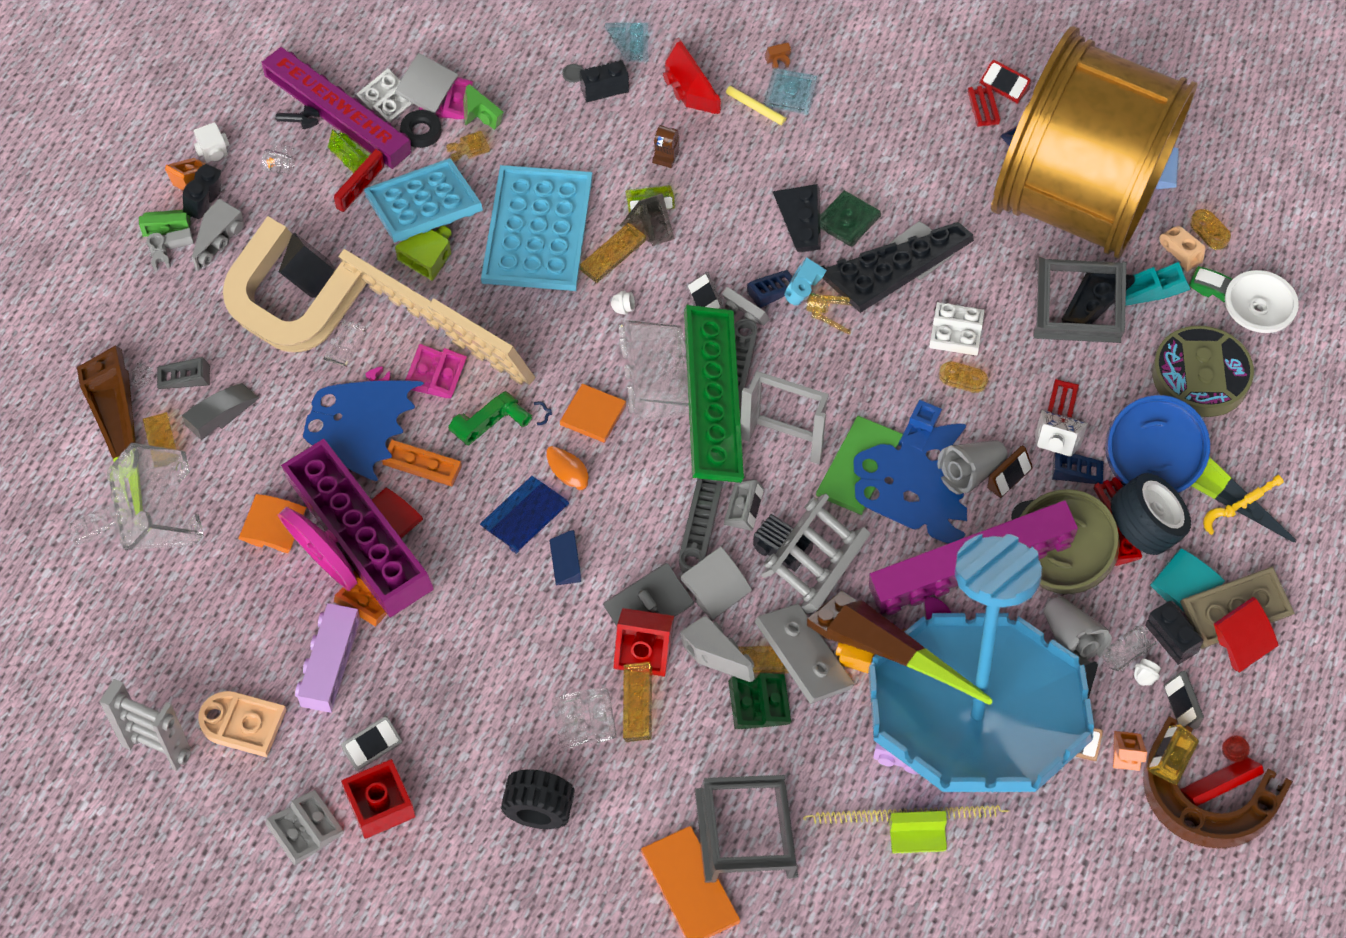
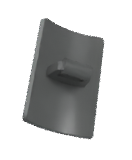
M668 563L659 566L603 603L616 626L622 608L675 617L694 605V601Z

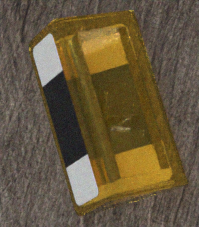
M1181 724L1168 727L1147 770L1177 785L1199 740Z

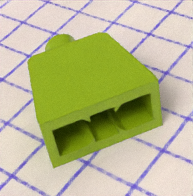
M442 225L436 231L430 230L401 241L395 246L397 260L433 281L451 254L448 238L452 235V232L448 227Z

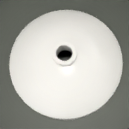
M1253 270L1239 274L1230 282L1225 293V305L1231 317L1241 326L1255 332L1272 333L1280 331L1293 322L1298 312L1299 302L1293 287L1285 279L1271 272Z

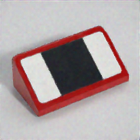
M993 60L979 84L985 87L986 85H991L992 91L1018 104L1030 90L1031 79Z

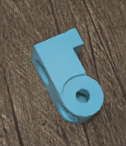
M806 257L798 266L785 290L786 300L792 305H800L810 295L811 285L815 286L823 278L826 270Z

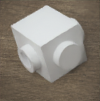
M215 122L193 130L197 142L194 144L195 150L199 157H204L206 163L219 161L228 155L226 149L229 146L228 139L225 133H220Z

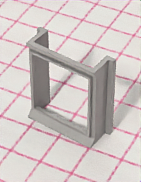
M756 371L749 389L744 387L742 390L741 439L750 441L756 425L765 426L812 442L810 462L820 465L829 394ZM762 383L820 401L814 417L813 432L760 415Z

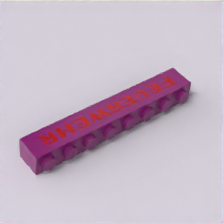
M279 47L261 62L265 77L302 104L316 109L321 118L369 153H372L375 149L381 151L384 164L391 169L395 168L412 153L411 141L405 133L398 132L388 121H383L373 110L365 108L356 98L347 95L340 86H335L329 82L326 76L314 71L308 63L300 61L293 52H288L284 48Z

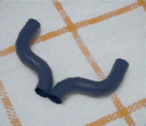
M534 402V405H542L543 409L548 412L545 415L544 421L537 422V426L547 423L549 415H552V409H548L544 402Z

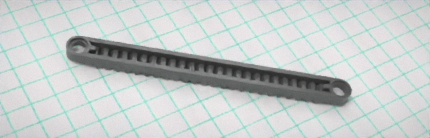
M740 319L734 324L740 409L742 390L744 387L746 388L757 340V325L750 319ZM748 328L752 333L748 336H743L739 333V330ZM697 478L679 554V568L683 573L693 567L684 562L687 557H696L700 562L707 556L724 481Z

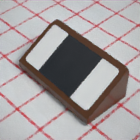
M1020 446L989 475L987 488L999 498H1002L1033 469L1026 447Z

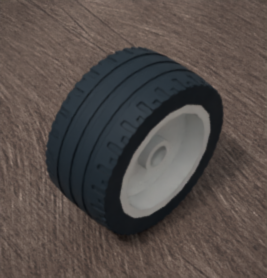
M1144 473L1133 478L1120 488L1111 499V511L1117 527L1133 546L1146 554L1158 555L1167 551L1181 541L1191 529L1190 513L1182 497L1168 482L1155 474Z

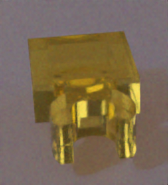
M481 131L460 137L459 144L450 143L446 145L447 152L457 151L450 154L452 161L459 160L465 154L470 159L490 152L489 145Z

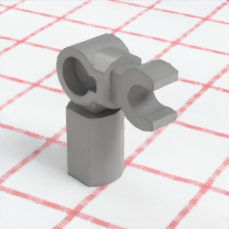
M190 228L166 233L165 236L153 233L148 236L146 242L152 257L151 264L155 271L158 270L157 264L159 262H165L166 267L170 268L171 264L167 257V248L171 250L194 244Z

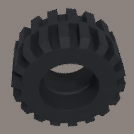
M532 769L514 771L508 775L501 810L506 817L521 825L536 829H558L566 826L568 823L575 789L570 782L562 777L546 771Z

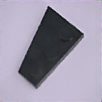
M818 184L772 191L797 252L821 250L820 188Z
M1086 273L1062 318V323L1093 324L1115 302V274ZM1126 274L1127 291L1135 283L1133 275Z

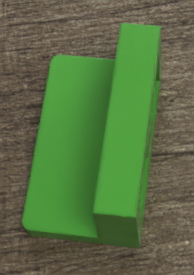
M183 210L145 212L143 216H139V226L143 237L153 233L166 235V233L190 228V216L187 213H183Z

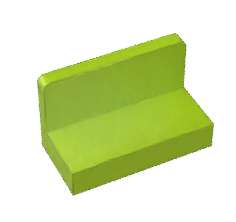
M946 811L891 813L889 828L892 853L946 851Z

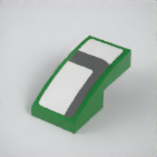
M1198 266L1192 275L1189 287L1208 298L1214 295L1225 303V293L1233 279L1214 270Z

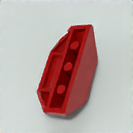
M676 38L665 61L663 77L666 84L672 85L676 99L678 101L682 100L686 107L713 114L721 113L720 97L716 94L712 85L680 38Z

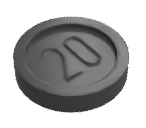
M569 64L563 68L562 76L567 82L576 83L580 81L579 71L584 69L578 64Z

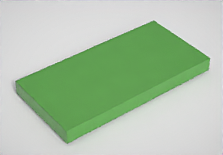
M857 416L816 491V496L820 497L826 493L829 496L827 501L862 515L866 507L861 505L855 497V484L861 478L854 472V457L860 452L880 444L892 445L897 449L903 434ZM866 459L862 463L863 469L869 473H873L878 469L876 461L872 459ZM873 486L866 487L864 489V496L870 500L876 488Z

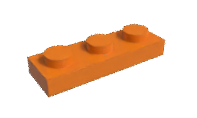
M391 440L387 448L392 457L382 460L385 466L451 487L462 467L461 461L395 440Z

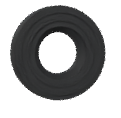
M416 110L408 113L402 119L400 132L405 133L409 137L412 147L424 148L433 145L439 140L442 127L439 118L433 112ZM420 123L430 127L429 131L425 134H415L412 129Z

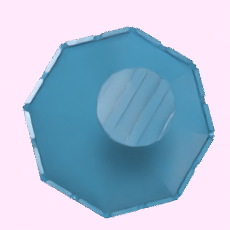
M983 534L977 535L966 541L957 554L955 578L958 586L969 598L986 605L985 613H976L973 620H967L965 613H932L931 619L926 620L923 616L905 631L906 634L992 698V705L986 704L933 677L879 655H875L871 665L869 664L868 674L874 741L942 792H1036L1093 741L1094 721L1090 699H1088V684L1084 664H1079V657L1053 639L1049 644L1046 643L1044 633L1018 616L1017 621L1009 619V613H999L1000 607L1019 605L1032 598L1039 589L1042 566L1038 559V551L1033 547L1028 548L1025 544L1018 542L1019 538L1011 534H1007L1004 537L992 536L983 538Z

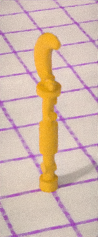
M1279 474L1272 478V481L1267 482L1261 488L1257 487L1246 494L1244 499L1234 503L1232 506L1227 505L1225 508H1214L1208 511L1203 519L1205 530L1212 535L1214 533L1213 522L1216 518L1220 516L1234 517L1236 515L1235 511L1240 507L1247 508V504L1258 500L1274 486L1283 484L1284 481Z

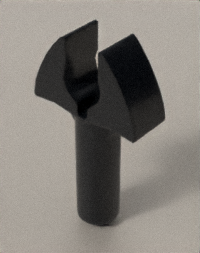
M304 105V111L301 113H276L275 119L277 122H299L302 129H308L319 124L317 118L308 119V117H320L316 109Z

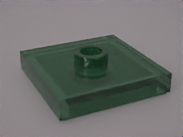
M844 190L820 215V229L852 247L881 217V211Z

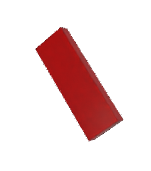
M375 149L334 194L336 209L345 212L385 167L381 151Z
M1245 757L1180 790L1192 804L1199 806L1263 775L1264 769L1262 764L1249 757Z

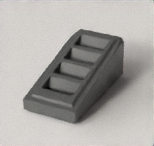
M203 357L157 367L158 389L210 385V364ZM167 372H171V380L166 381ZM177 372H180V378H177Z

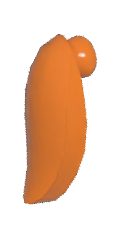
M554 446L548 447L546 452L548 464L557 478L568 486L584 490L588 486L589 479L584 463L578 457Z

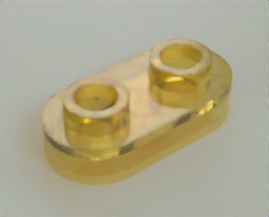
M1206 209L1195 211L1190 222L1192 229L1210 248L1215 250L1226 248L1231 238L1230 231L1211 211Z
M952 361L946 362L940 367L939 378L945 385L972 393L982 392L987 386V374L981 369Z

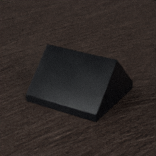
M293 233L278 272L307 295L316 298L336 269L328 258L298 234Z

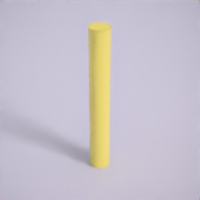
M729 86L727 88L726 94L776 123L782 125L786 121V117L734 87Z

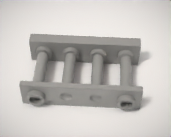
M826 493L818 498L813 497L804 507L806 512L777 553H773L765 561L764 566L766 568L761 574L763 578L777 573L803 595L802 599L804 602L801 608L806 614L815 612L820 608L871 534L864 527L856 531H849L825 510L823 505L829 498ZM816 515L843 538L842 542H844V545L841 549L836 550L809 526ZM802 535H805L830 557L829 561L831 563L827 568L823 569L796 545ZM789 553L816 576L818 582L814 588H809L782 564Z
M113 679L99 702L121 746L131 750L134 744L142 743L166 754L173 770L177 771L181 764L185 765L190 758L191 748L172 704L166 702L162 710L158 712L131 700L124 683Z

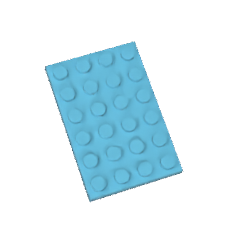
M500 165L481 283L576 291L593 173Z

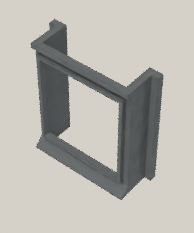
M1042 257L1035 260V270H1038L1037 314L1033 339L1121 343V337L1125 333L1126 262L1059 260ZM1050 271L1115 274V325L1049 322Z
M785 775L704 778L701 788H695L694 792L705 883L716 882L719 873L786 870L787 879L798 878V865L796 863ZM775 788L783 855L720 858L712 790Z

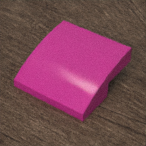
M457 77L456 82L447 93L445 101L435 115L439 118L464 119V94L466 86L469 84L472 86L473 81Z
M419 343L405 381H421L424 383L419 387L413 388V391L443 398H452L467 356L446 348L443 349V352Z

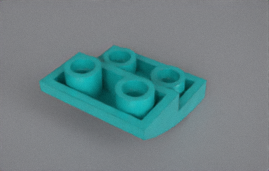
M1180 548L1151 582L1150 586L1166 602L1173 601L1184 612L1180 603L1181 600L1223 585L1225 580L1200 559Z

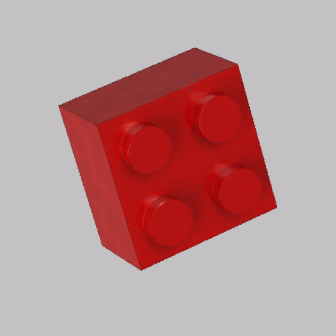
M392 759L341 780L344 793L364 839L416 818L411 800Z

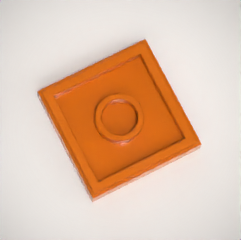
M581 384L561 418L560 425L605 443L626 407V401Z

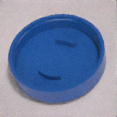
M1154 395L1132 402L1116 415L1107 432L1105 451L1109 467L1121 484L1125 485L1141 474L1152 473L1163 478L1179 493L1195 483L1205 470L1210 455V437L1203 419L1190 405L1174 397Z

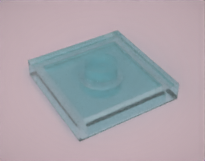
M773 68L764 105L769 108L808 115L818 76Z

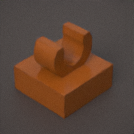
M789 42L767 47L764 57L767 64L772 63L774 71L778 70V61H782L785 64V68L789 67V56L791 53Z

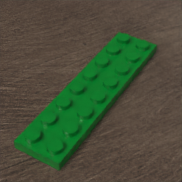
M686 305L684 309L692 478L741 483L744 479L734 312L733 310Z

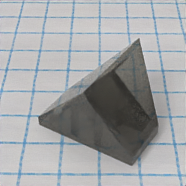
M663 194L639 200L619 225L650 242L652 246L675 239Z

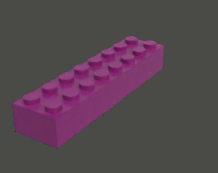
M322 439L281 465L290 485L325 531L327 529L336 536L338 541L335 544L390 618L434 590L426 570L325 439Z
M1066 500L869 573V589L879 613L893 615L901 611L903 606L908 604L917 606L926 601L925 597L932 595L940 597L948 594L951 588L958 586L955 578L958 551L966 541L977 535L983 534V538L992 536L1004 537L1007 534L1014 535L1019 538L1018 542L1025 544L1028 548L1033 547L1038 551V559H1042L1047 556L1049 551L1056 549L1057 552L1071 547L1078 527Z

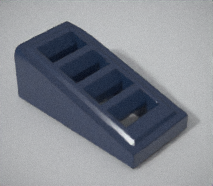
M784 270L747 283V293L761 309L785 296V290L788 285L786 286L782 279L786 278L790 283L793 276L788 270ZM775 282H778L781 288H778ZM770 285L773 290L771 291L767 286Z
M1057 452L1054 453L1052 480L1103 484L1104 461L1077 454L1067 456ZM1062 464H1067V468H1063ZM1072 465H1076V471L1072 470ZM1082 466H1086V473L1081 472ZM1091 467H1096V476L1091 475Z

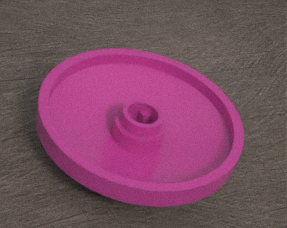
M285 507L278 514L279 519L294 539L339 585L350 591L357 584L352 568L335 544L338 539L330 530L327 529L324 532L311 520L288 507Z

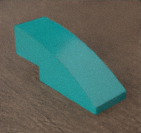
M1174 263L1158 271L1152 267L1133 275L1135 283L1126 291L1125 306L1161 300L1191 290L1180 263Z

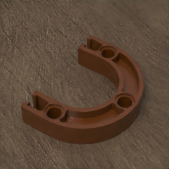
M1168 716L1149 752L1143 773L1145 795L1155 816L1176 836L1202 847L1216 849L1231 848L1243 845L1258 837L1273 820L1293 781L1285 778L1281 786L1278 785L1276 789L1280 792L1279 795L1267 791L1265 786L1269 784L1271 778L1275 779L1277 775L1276 772L1268 768L1252 799L1242 808L1229 813H1213L1195 806L1183 795L1176 778L1172 781L1154 772L1153 767H1149L1167 730L1176 726L1178 722L1176 719ZM1186 725L1183 733H1179V736L1189 739L1193 728ZM1258 804L1265 805L1269 810L1261 809ZM1184 821H1192L1196 827H1190Z

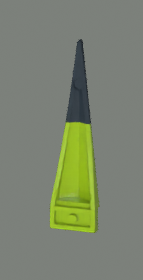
M1210 457L1201 476L1191 485V487L1226 506H1232L1234 503L1244 499V496L1248 494ZM1256 501L1247 504L1245 509L1240 507L1237 510L1240 514L1291 542H1296V539Z

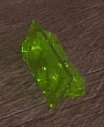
M332 129L327 147L343 162L344 166L354 173L368 156L359 148L356 149V145L348 138L347 134L337 133Z

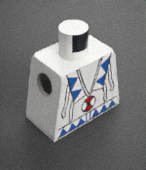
M1042 410L1035 432L1036 445L1039 448L1072 456L1081 447L1088 423Z

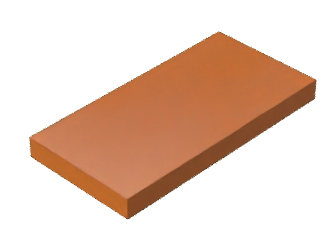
M691 826L641 848V852L685 938H709L740 923V919L719 879L717 878V881L714 883H705L701 845Z

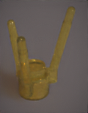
M811 292L807 302V311L812 312L811 318L819 319L846 334H851L849 329L821 315L822 312L827 313L830 303L852 306L849 303L850 298L820 295Z

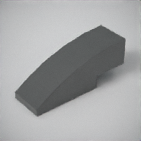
M243 383L237 384L204 399L184 413L182 418L185 426L203 440L217 427L223 429L256 402L259 397Z

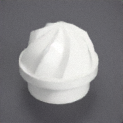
M620 291L617 295L613 296L611 306L615 312L627 315L628 312L634 311L635 300L632 292Z
M1142 658L1140 663L1135 665L1134 677L1140 685H1152L1159 679L1160 675L1158 673L1161 668L1154 662Z

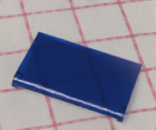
M531 476L488 515L480 525L508 545L510 550L517 554L556 515L567 507L569 502L547 485Z

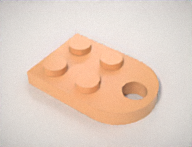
M224 691L212 695L203 703L199 711L198 721L203 734L210 741L267 757L286 713V707L244 694ZM214 709L221 711L218 718H207L209 711Z

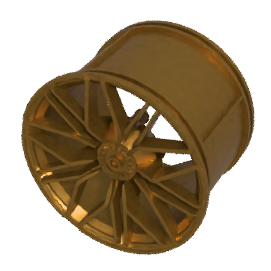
M1070 26L1050 56L1034 88L1032 98L1029 104H1027L1017 126L996 183L991 211L1000 214L1003 210L1007 212L1012 210L1016 216L1024 213L1104 247V253L1108 255L1113 251L1114 257L1119 259L1128 246L1161 178L1189 112L1198 83L1192 81L1190 84H1187V78L1181 77L1180 80H1176L1095 47V41L1088 39L1085 42V37L1080 35L1078 27Z

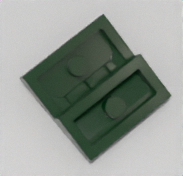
M759 673L752 682L734 676L729 679L734 729L789 725L792 722L785 674Z

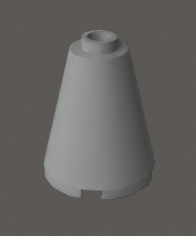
M997 440L950 445L942 449L938 455V469L942 468L944 474L941 479L947 488L955 494L969 493L1007 459V449Z
M1054 597L1046 603L1044 615L1056 642L1077 655L1080 665L1090 664L1091 662L1088 659L1096 655L1100 658L1106 652L1112 641V636L1105 626L1064 597Z

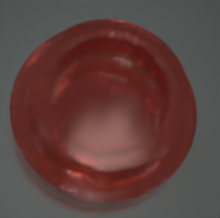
M1234 735L1224 741L1222 753L1228 760L1240 762L1249 756L1250 746L1243 737Z

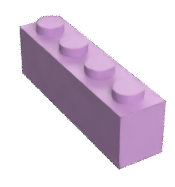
M327 603L325 612L320 613L318 619V627L320 628L318 634L312 637L310 646L312 652L310 658H306L303 665L304 677L302 682L299 681L296 686L295 696L298 697L301 707L332 712L360 623L358 609Z

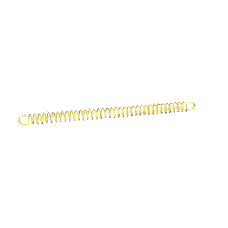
M982 805L980 809H979V807H978L980 818H981L980 810L982 809V807H983V810H984L985 818H986V812H985V810L987 809V807H988V809H989V813H990V817H991V811H990V809H992V806H991V808H989V806L987 805L986 808H984V806ZM997 805L1000 812H1009V811H1010V810H1000L999 805ZM962 806L960 807V811H961V808L963 809L964 818H966V817H965L966 808L968 809V812H969V818H971V816H970L971 808H973L974 817L976 818L975 810H974V807H973V806L970 807V810H969L968 806H966V807H965V811H964V808H963ZM950 807V810H948V808H947L949 819H950L949 811H951V808H952V810H953L954 819H955V813H954V811H956V808H957V810H958V814H959V818H960V812H959L958 807H955V810L953 809V807ZM884 809V810H883V814H884V811H885L886 817H887V821H889V820H888L887 812H886V810ZM868 810L867 814H869L870 812L871 821L873 822L871 811ZM878 810V814H879V811H880L881 819H882V822H883L882 812H881V810ZM838 811V812H837V816H838V813H839L840 822L842 823L841 815H840V812ZM848 811V812H847V816H848V813H849L850 819H851V823H852L851 813H850V811ZM853 811V812H852V816H853V813H854V814H855V818H856V822H858V821H857L856 813H855V811ZM858 811V812H857V815H858V813H860L861 822H863V821H862L861 812ZM817 812L816 817L817 815L819 816L820 824H822L820 814ZM822 812L821 816L824 815L825 823H827L825 814ZM827 812L826 816L829 814L830 823H832L830 813ZM808 815L803 818L804 820H806V817H814V822L816 824V819L814 815Z

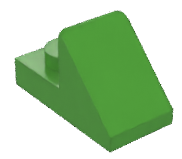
M470 84L466 86L463 99L465 126L478 117L485 125L495 130L501 124L504 112Z

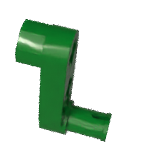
M504 391L471 418L467 417L464 413L456 415L448 429L464 444L470 445L504 416L509 415L521 427H525L532 420V414L518 404V400L509 392Z

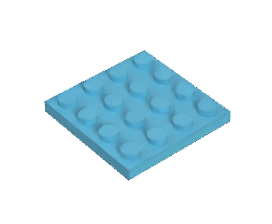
M451 158L364 189L366 198L394 243L404 241L411 236L426 233L433 228L450 224L455 220L483 211L480 200Z

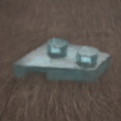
M605 23V31L610 34L614 45L620 50L625 62H648V23Z

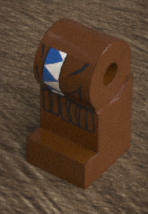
M663 125L658 126L654 138L655 153L652 158L653 164L668 168L673 167L679 153L678 129L667 128Z

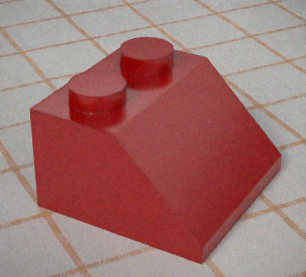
M622 608L617 624L613 669L665 677L672 641L674 616Z

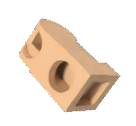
M1175 226L1160 235L1161 245L1181 262V266L1186 271L1203 262L1206 246L1182 227Z

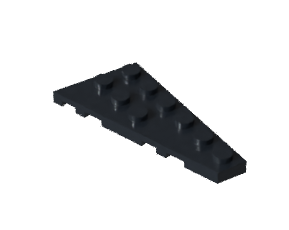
M959 222L931 230L929 235L917 238V236L909 237L908 242L898 245L894 242L860 253L858 258L846 261L844 258L838 260L836 265L827 268L822 265L821 267L826 270L822 279L861 313L973 242V234Z

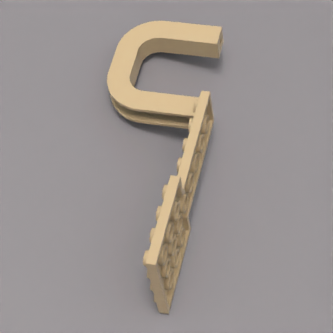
M269 216L264 220L226 275L223 286V298L228 312L246 330L282 351L303 352L315 348L324 342L368 283L370 285L369 288L379 295L385 293L389 296L388 299L399 307L403 304L408 308L407 311L417 318L423 316L427 319L426 323L436 330L441 327L446 331L445 334L453 339L451 341L453 344L463 350L467 347L472 351L471 354L481 361L484 359L488 360L491 363L490 366L500 373L505 370L510 374L509 377L518 384L522 385L523 382H526L530 385L535 379L533 373L512 345L433 298L432 301L426 299L345 249L338 256L342 262L301 318L294 321H283L255 304V291L289 244L292 233L287 227Z

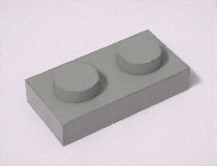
M729 287L722 293L727 301L725 305L734 312L738 310L744 312L745 319H750L755 323L759 322L763 326L769 321L770 318L765 311Z

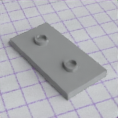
M799 603L758 616L755 620L756 625L810 704L853 688V681L819 633L807 626L808 616Z

